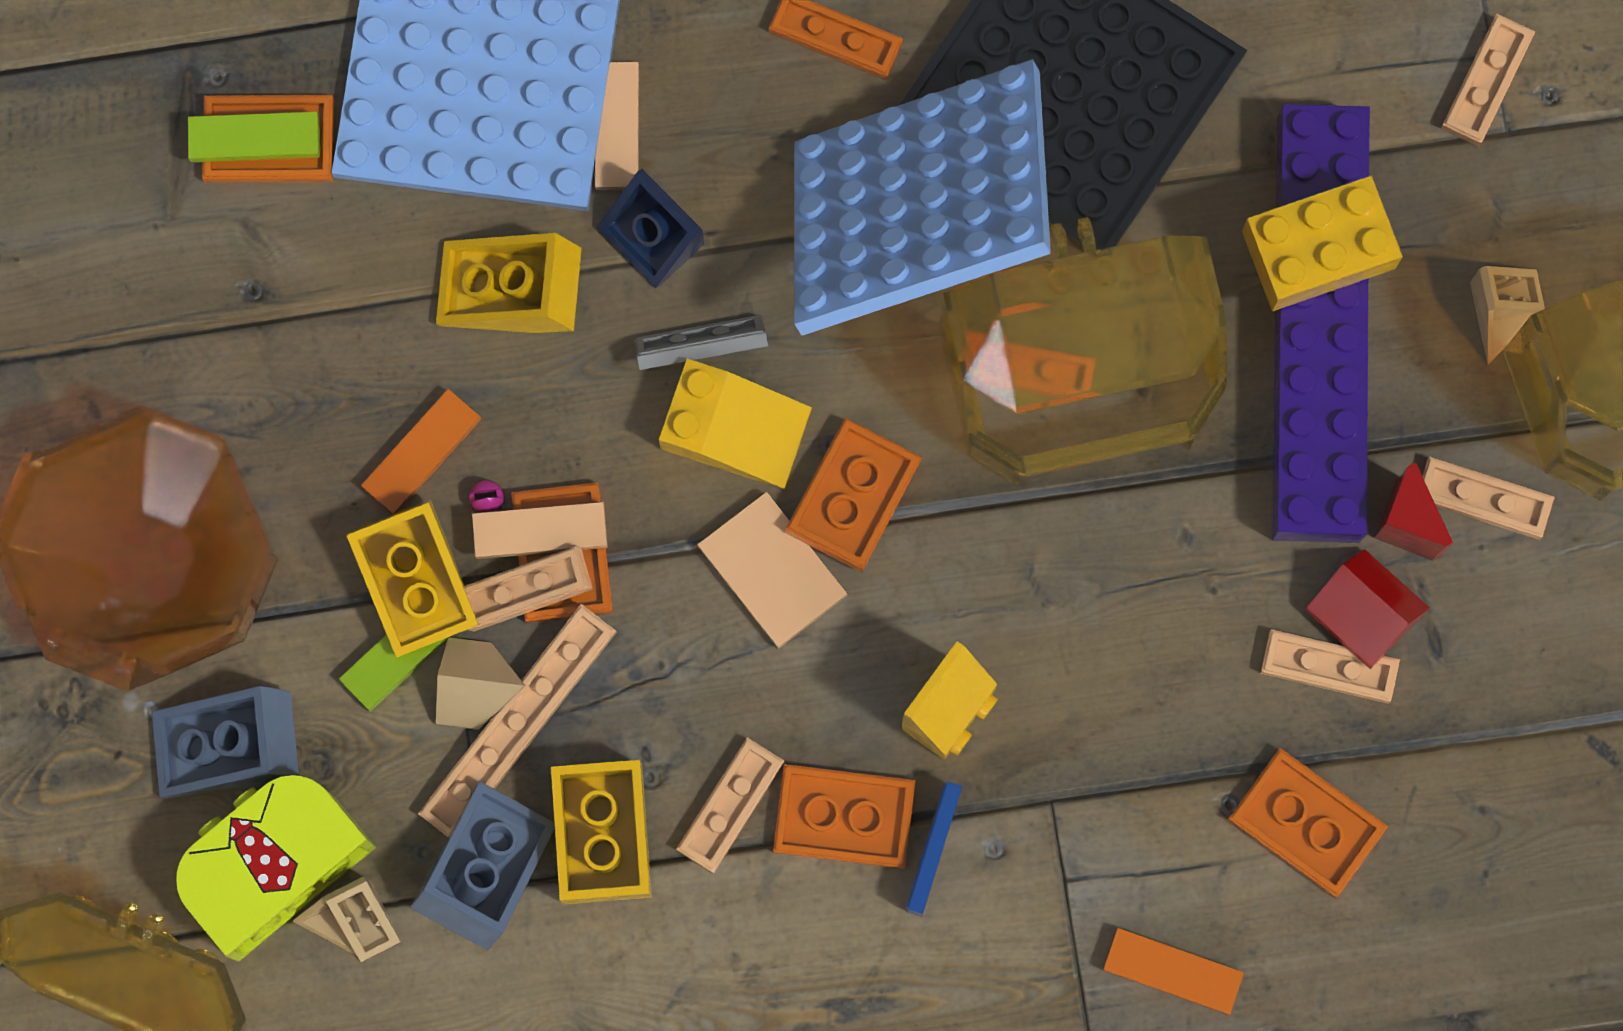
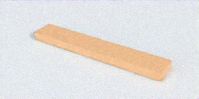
M581 604L521 680L525 687L493 716L418 814L448 837L479 781L493 789L498 786L617 631Z

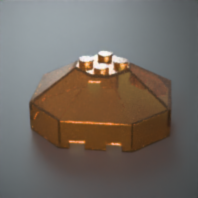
M137 406L124 412L123 417L102 426L98 423L66 437V441L44 451L38 449L22 457L0 509V563L7 579L5 580L17 608L27 614L45 660L130 692L245 641L277 564L278 557L231 447L222 436L143 406Z

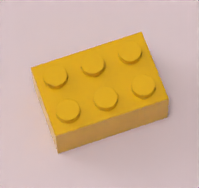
M1372 175L1249 217L1242 229L1272 311L1394 270L1403 257Z
M629 760L551 767L561 903L565 905L652 898L643 767L641 761Z

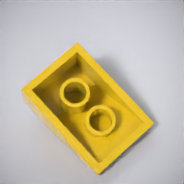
M557 233L444 241L436 324L442 327L524 333L574 331L582 248Z
M687 358L659 438L660 448L663 451L785 490L812 407L728 371Z
M431 499L348 532L346 535L396 658L479 625Z
M957 641L905 711L902 730L943 760L946 759L950 752L958 756L972 737L967 728L977 716L984 720L997 703L998 698L992 695L996 690L997 683L967 648Z

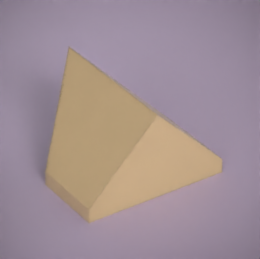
M1485 266L1479 268L1470 281L1487 366L1538 313L1545 311L1537 269Z
M448 637L437 677L436 725L480 730L486 722L525 687V684L492 643Z
M365 876L325 895L292 921L356 955L360 962L401 942L372 881Z

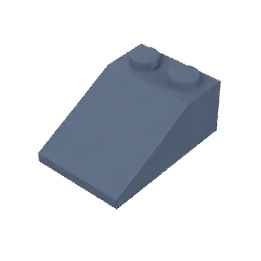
M257 686L152 711L160 798L167 799L260 787L279 777L299 776L291 691Z
M479 781L432 864L410 908L482 948L489 950L503 934L555 829V822Z

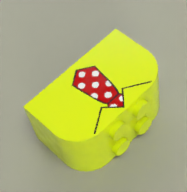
M289 775L268 782L258 791L254 787L248 789L234 801L233 805L236 809L223 820L220 816L213 818L199 830L198 834L201 838L185 852L179 863L176 883L180 899L226 957L238 962L241 961L376 848L374 843L340 802L312 779Z

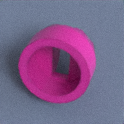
M481 480L470 489L469 503L476 513L497 512L504 505V493L496 482ZM496 491L497 498H484L475 501V494Z

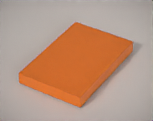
M333 95L204 96V116L318 112L320 157L203 162L202 180L204 183L333 182Z
M845 417L784 533L862 573L923 457Z
M598 482L511 492L513 510L601 502ZM606 548L582 550L593 590L525 613V622L535 623L569 619L581 604L595 615L613 613ZM558 552L518 556L519 566Z
M1281 748L1277 750L1228 818L1229 822L1335 899L1338 898L1388 828V825Z
M784 764L773 853L905 869L916 780Z

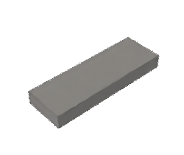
M760 315L634 339L639 370L686 362L687 358L697 360L768 346L763 319Z

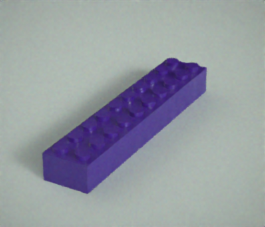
M1282 105L1277 117L1276 208L1369 177L1370 106ZM1369 278L1275 310L1272 541L1360 543L1367 535Z

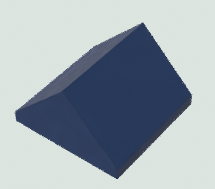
M643 169L637 171L597 226V229L655 288L662 285L704 245L703 230Z

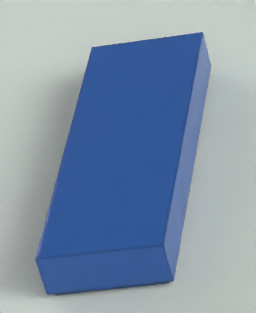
M951 782L944 784L906 906L907 913L919 917L923 915L962 789L960 785Z

